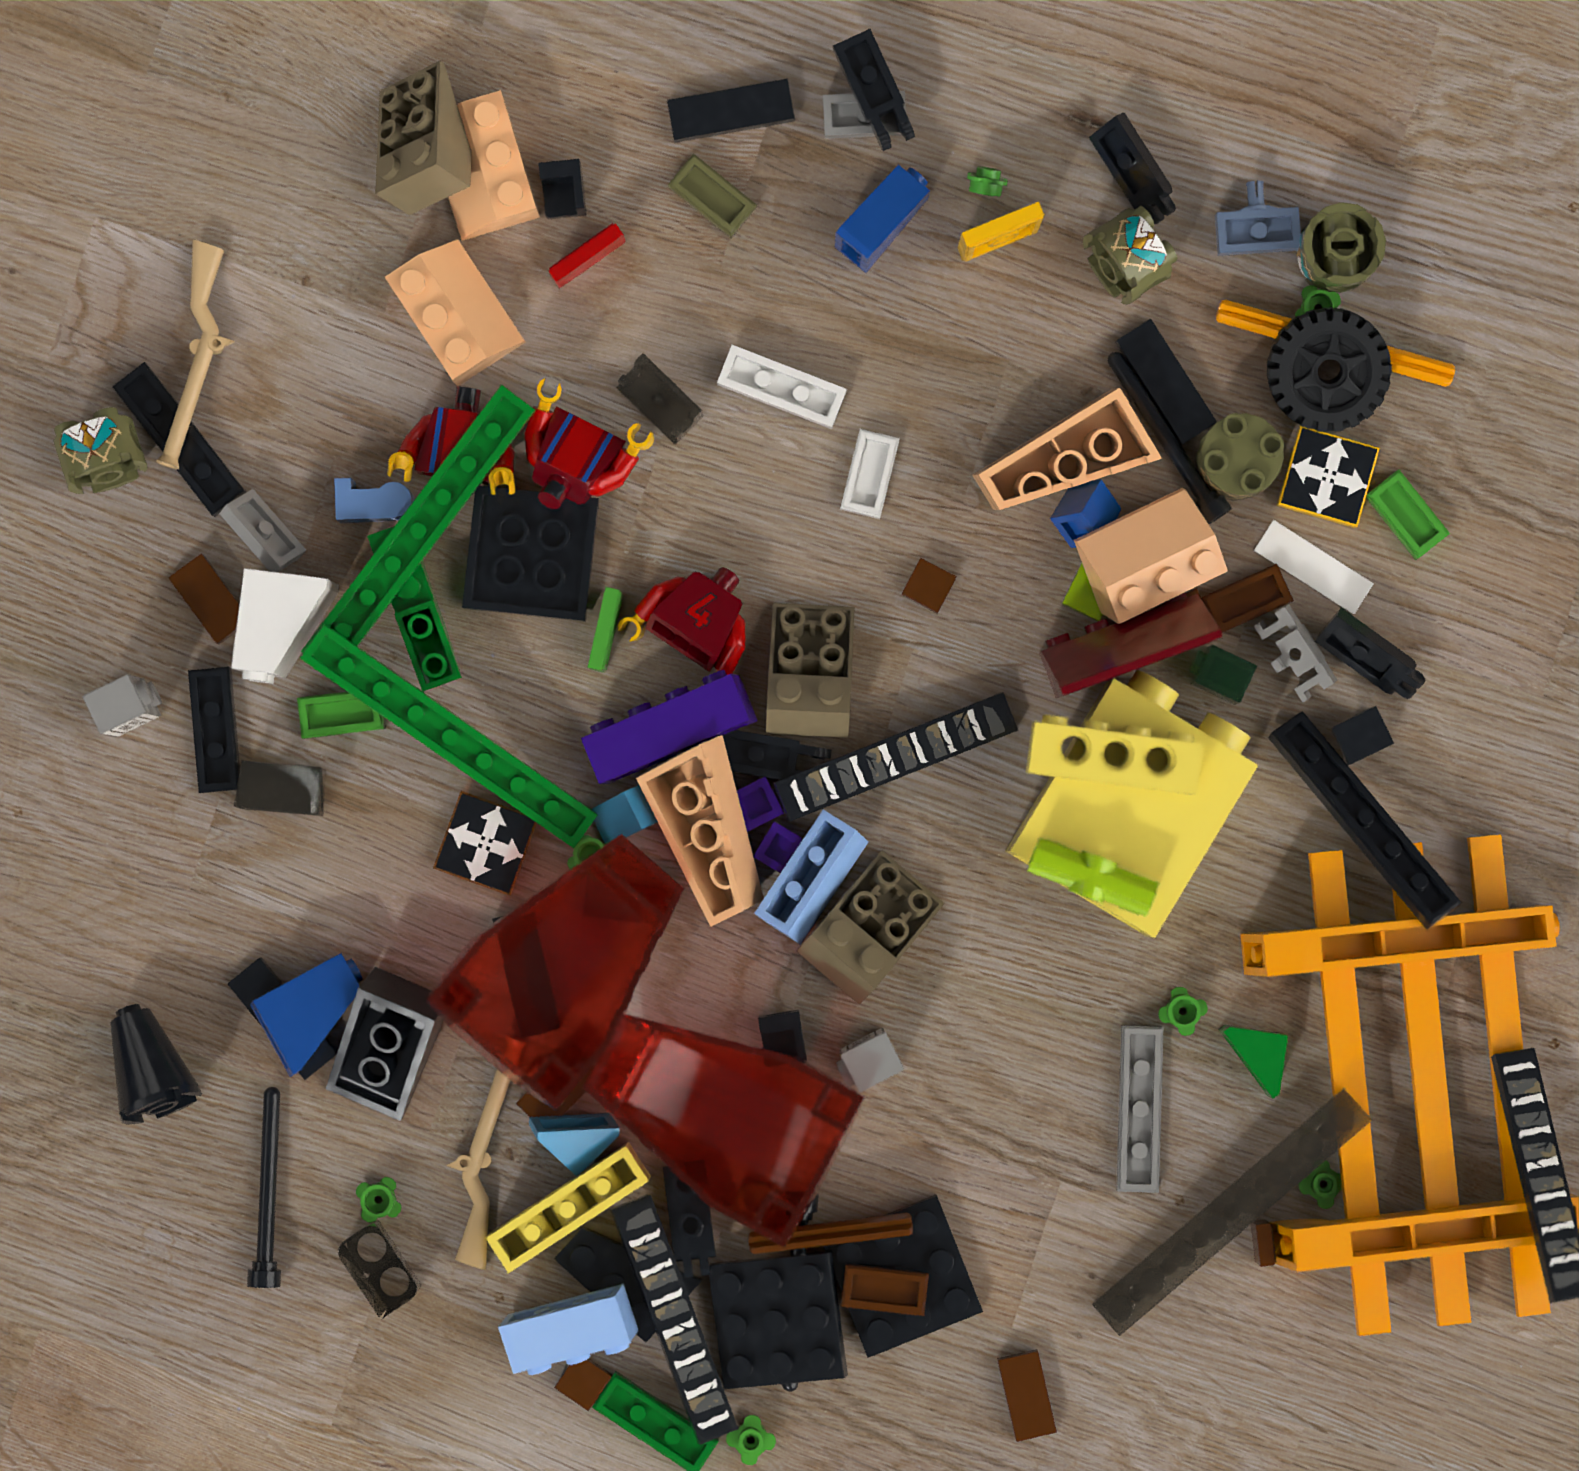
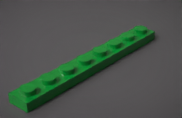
M501 384L301 650L302 653L324 623L357 646L361 644L536 411L534 408Z
M324 623L301 654V660L572 848H575L598 816L594 810Z

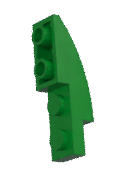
M395 526L367 536L373 554ZM422 561L391 603L420 687L424 692L460 679L462 676L440 608Z

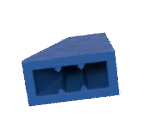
M898 164L835 232V248L862 271L867 273L929 199L930 190L926 188L928 181L915 169L909 167L906 171Z
M342 953L255 999L250 1004L289 1077L294 1076L303 1068L356 997L359 988L358 982L362 981L363 978L355 962L352 959L346 961Z

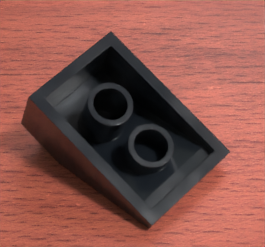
M374 967L358 988L325 1089L401 1121L437 1039L451 998Z

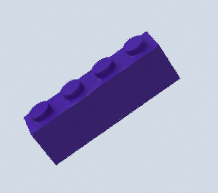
M725 670L712 673L702 678L704 685L691 691H689L687 686L675 689L664 695L666 699L664 703L652 707L650 702L629 709L627 711L629 718L615 723L613 718L592 725L590 727L592 733L582 737L581 740L598 783L611 784L684 753L701 743L721 735H726L758 721L740 675H726Z

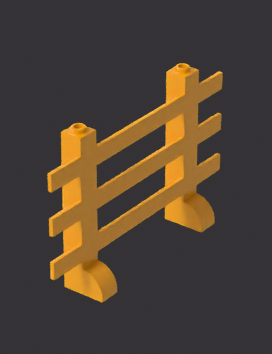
M1501 834L1467 838L1475 912L1448 914L1427 930L1392 888L1395 920L1350 924L1343 850L1308 853L1316 928L1240 934L1244 975L1269 977L1320 971L1345 1218L1335 1220L1291 1219L1271 1221L1269 1223L1273 1227L1277 1262L1275 1264L1295 1272L1350 1266L1358 1336L1391 1332L1384 1263L1388 1261L1430 1257L1437 1326L1471 1323L1464 1253L1509 1247L1516 1316L1524 1317L1551 1313L1491 1056L1523 1049L1513 951L1557 947L1556 937L1559 935L1560 926L1557 915L1553 913L1552 905L1509 908ZM1422 842L1413 843L1423 855ZM1479 955L1504 1200L1459 1205L1434 959ZM1400 963L1425 1209L1379 1214L1355 968ZM1570 1194L1579 1229V1196Z

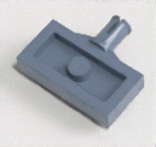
M1258 180L1256 183L1255 181L1247 182L1248 206L1238 211L1217 212L1215 214L1218 256L1297 251L1301 236L1299 207L1276 208L1265 205L1264 181Z

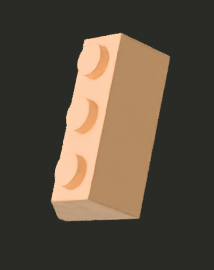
M501 90L458 103L457 107L471 149L470 187L448 198L461 240H467L540 218Z
M458 239L415 256L385 276V279L457 387L525 343V340Z
M1180 488L1074 540L1100 612L1118 624L1228 571L1215 533L1184 488Z

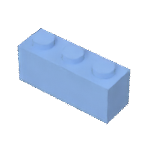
M823 809L754 914L801 945L868 844V841L857 830Z
M624 1284L511 1313L498 1326L513 1374L527 1371L528 1375L547 1371L552 1367L551 1364L565 1360L567 1365L577 1364L590 1358L591 1353L603 1350L606 1355L619 1353L629 1347V1344L639 1331Z

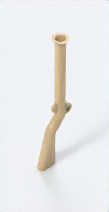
M193 240L190 307L202 330L201 339H194L190 343V352L195 357L163 453L156 460L158 464L172 469H179L178 459L213 354H220L224 347L235 342L219 336L218 325L207 306L224 250L198 240Z
M504 1036L505 1047L469 1153L462 1154L456 1161L446 1165L462 1171L463 1183L473 1202L455 1260L482 1270H486V1237L488 1236L490 1201L478 1175L481 1168H487L492 1162L491 1155L486 1151L519 1053L527 1044L524 1041L509 1036Z

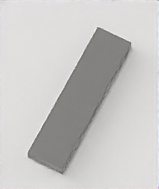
M1121 1025L1117 1192L1159 1193L1163 1026Z

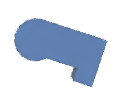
M352 478L334 479L336 520L340 523L399 521L414 501L411 491L399 482H388L380 488L356 489V482Z

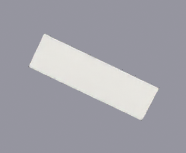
M1275 520L1272 521L1254 549L1261 556L1277 564L1280 568L1352 614H1355L1374 584Z

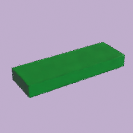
M617 1371L614 1372L592 1406L593 1409L687 1471H700L719 1442V1439L716 1438L699 1445L688 1418Z

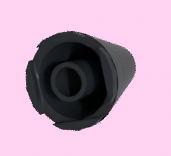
M133 1004L116 1011L117 1017L110 1022L121 1122L126 1125L144 1123L143 1114H155L158 1119L180 1111L196 1102V1096L202 1095L201 1089L149 1008L141 1009L139 1004Z

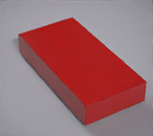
M616 223L610 224L549 267L548 272L559 289L623 245L626 242L624 234Z

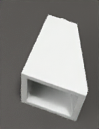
M244 569L231 668L243 672L242 679L252 682L274 684V677L286 678L302 653L301 650L310 640L337 596L339 585L326 578Z

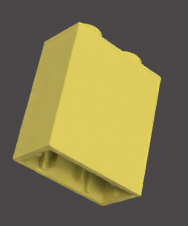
M1136 670L1127 686L1115 678L1105 684L1080 727L1084 728L1085 720L1109 723V731L1126 733L1127 726L1152 729L1151 737L1168 739L1169 732L1193 734V742L1204 744L1198 794L1187 795L1050 776L1007 847L1006 852L1029 865L1038 839L1043 838L1064 845L1079 853L1086 851L1117 863V867L1158 882L1156 896L1146 917L1121 909L1106 901L1102 904L1079 895L1141 934L1155 938L1258 765L1241 755L1251 738L1249 735L1226 720L1209 712L1199 728L1194 727L1169 712L1179 696L1175 690L1151 675ZM1074 737L1063 754L1064 757L1071 761L1079 760L1084 753L1082 742ZM1110 742L1104 749V759L1109 765L1117 767L1124 762L1126 753L1119 743ZM1152 748L1146 755V764L1152 771L1161 772L1167 765V755L1159 748Z

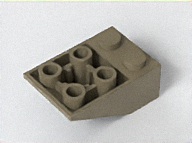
M438 61L381 90L379 97L375 194L406 214L411 215L470 187L471 149L445 64L442 61Z
M773 603L766 734L848 738L855 607Z
M882 850L803 942L797 952L860 1005L876 989L945 903Z

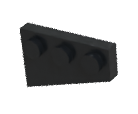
M582 1227L556 1255L554 1260L589 1292L624 1284L639 1330L637 1335L646 1343L656 1331L623 1244ZM680 1271L687 1293L690 1295L702 1279L696 1276L685 1278L684 1272Z

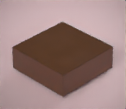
M920 558L901 595L938 614L957 576Z
M1265 1219L1250 1220L1255 1262L1260 1267L1275 1265L1277 1262L1272 1224Z
M588 1358L583 1362L569 1365L554 1388L589 1411L611 1379L612 1374Z

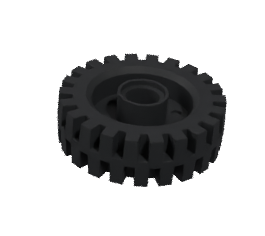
M1325 307L1317 310L1313 309L1292 319L1286 327L1282 328L1276 340L1273 341L1267 360L1268 384L1279 408L1296 423L1318 432L1344 431L1345 428H1353L1359 425L1365 418L1368 419L1372 416L1374 410L1378 406L1380 407L1384 401L1385 393L1389 390L1390 376L1392 374L1390 354L1378 330L1360 315L1341 308ZM1328 359L1338 361L1340 371L1335 378L1323 380L1318 376V367L1323 361Z

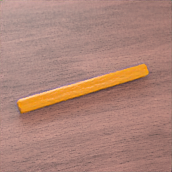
M1222 300L1216 313V321L1275 339L1282 328L1286 327L1292 320L1289 317L1229 300ZM1387 346L1392 372L1444 387L1452 383L1455 374V366L1453 364Z

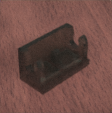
M642 353L634 362L635 366L631 371L619 378V385L616 389L676 445L704 416L703 411Z

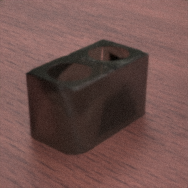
M242 760L234 807L247 810L324 816L326 770L314 766L302 767V765H281L279 763Z
M379 1220L364 1227L340 1244L338 1249L339 1258L378 1317L385 1312L381 1319L411 1300L422 1287V1284ZM367 1233H377L386 1242V1253L376 1262L365 1261L360 1257L357 1250L360 1238ZM389 1268H401L409 1277L408 1289L400 1296H389L381 1288L380 1278L383 1272Z

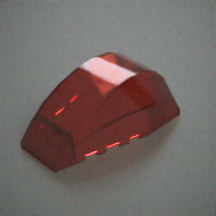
M620 834L474 936L436 983L426 1001L454 1033L509 1080L552 1109L557 1110L611 1044L622 1015L626 1012L633 998L632 994L642 973H645L651 960L652 952L659 938L662 937L685 888L624 835Z
M622 1013L583 1086L584 1090L640 1139L639 1141L645 1147L655 1153L670 1167V1170L683 1182H686L706 1204L782 1247H786L809 1210L847 1139L865 1099V1096L797 1056Z

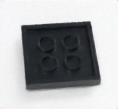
M479 485L474 495L462 608L586 622L599 498L590 497L585 504L580 505L565 498L558 509H551L539 501L538 494L540 492L515 489V493L510 495L509 488L496 487V494L492 495L490 486Z
M937 1194L885 1214L909 1213L913 1225V1233L909 1236L823 1246L825 1251H832L835 1277L841 1292L843 1291L846 1263L929 1273L924 1316L848 1307L868 1358L983 1312Z
M832 1251L709 1264V1278L724 1389L843 1379L848 1376Z

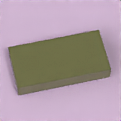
M694 153L668 184L670 190L731 239L757 208V204Z

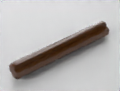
M909 1213L751 1231L748 1235V1243L751 1253L761 1254L909 1236L913 1233V1225Z

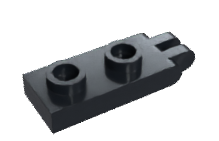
M1125 112L1113 117L1088 137L1134 210L1139 206L1144 207L1151 215L1154 224L1160 223L1164 220L1165 216H1169L1176 210V206L1169 196L1173 191L1171 184Z
M1342 607L1322 629L1315 640L1317 644L1387 694L1397 692L1402 697L1410 699L1416 693V689H1419L1426 681L1423 674L1415 669L1417 666L1416 662L1410 656Z
M704 1161L663 1166L675 1261H683L685 1278L694 1277L692 1260L696 1259L700 1261L701 1275H710L708 1258L716 1257L705 1163Z

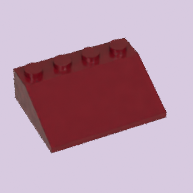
M1186 592L1164 602V606L1152 611L1147 610L1121 624L1109 625L1108 620L1103 619L1085 626L1086 635L1071 640L1069 633H1065L1046 640L1045 643L1048 649L1040 651L1039 654L1057 699L1223 637L1222 632L1198 594L1187 597Z

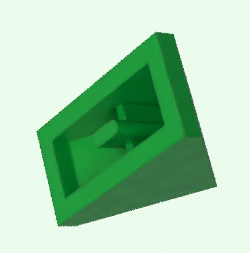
M1223 1025L1219 1028L1220 1033L1266 1095L1272 1099L1278 1096L1281 1090L1288 1035L1231 1025Z

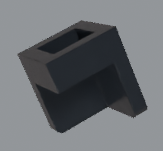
M580 159L538 163L546 218L587 216Z
M1376 706L1368 708L1332 727V733L1344 755L1342 759L1347 765H1351L1394 744Z
M799 1010L758 1016L766 1064L772 1065L797 1060L799 1062L807 1061Z

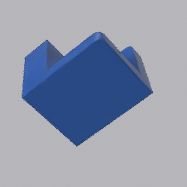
M1102 479L1068 488L1050 519L1071 548H1075V539L1116 520L1121 512V507Z

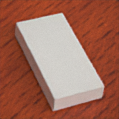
M863 429L859 430L840 510L880 519L900 438Z

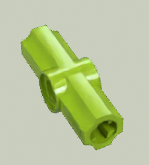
M1043 838L1038 839L1026 870L1032 874L1068 887V891L1102 904L1106 901L1121 909L1145 917L1153 904L1159 885L1158 882L1117 867V863L1086 851L1079 853L1064 845Z

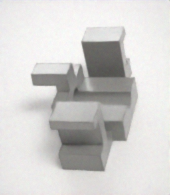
M1288 604L1275 612L1278 621L1267 627L1262 620L1254 627L1262 640H1264L1284 626H1288L1291 632L1275 642L1282 654L1271 662V665L1276 673L1290 666L1297 677L1313 667L1315 668L1317 674L1294 688L1301 701L1305 702L1312 696L1308 691L1310 688L1320 683L1324 690L1333 685L1338 679L1325 661V656L1306 626L1300 622ZM1297 648L1301 651L1300 659H1293L1291 657V649Z

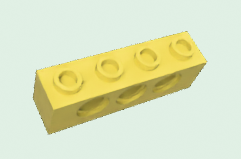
M1043 715L1042 722L1032 723L1026 773L1187 795L1198 794L1204 744L1193 742V734L1169 732L1168 739L1151 737L1152 729L1127 726L1126 733L1109 731V723L1085 720L1084 728L1067 726L1068 718ZM1067 737L1078 738L1084 746V753L1077 761L1068 760L1062 754L1061 746ZM1110 742L1119 743L1125 750L1126 757L1120 766H1111L1104 759V749ZM1152 748H1159L1167 755V765L1161 772L1152 771L1146 764V755Z
M627 1142L581 1172L578 1176H575L490 1232L486 1240L506 1271L510 1273L647 1183L651 1175L630 1143Z

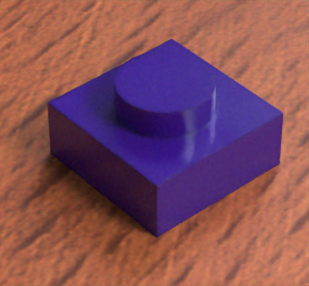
M766 777L737 790L747 832L784 814Z
M774 821L753 857L781 873L803 838Z

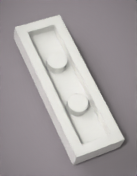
M731 345L717 381V385L830 429L834 425L847 392L846 388L735 345Z

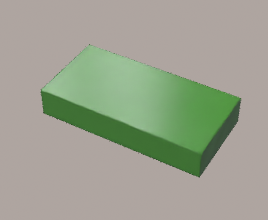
M1399 469L1366 495V499L1415 560L1419 559L1450 534Z
M605 587L588 663L590 670L602 673L607 670L623 600V594L619 589Z
M349 692L297 698L302 739L385 729L384 717Z

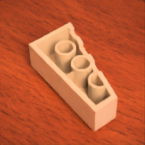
M1119 387L1102 394L972 476L992 509L1002 510L1139 465L1160 460L1162 457Z
M723 735L701 743L636 778L710 927L764 899Z

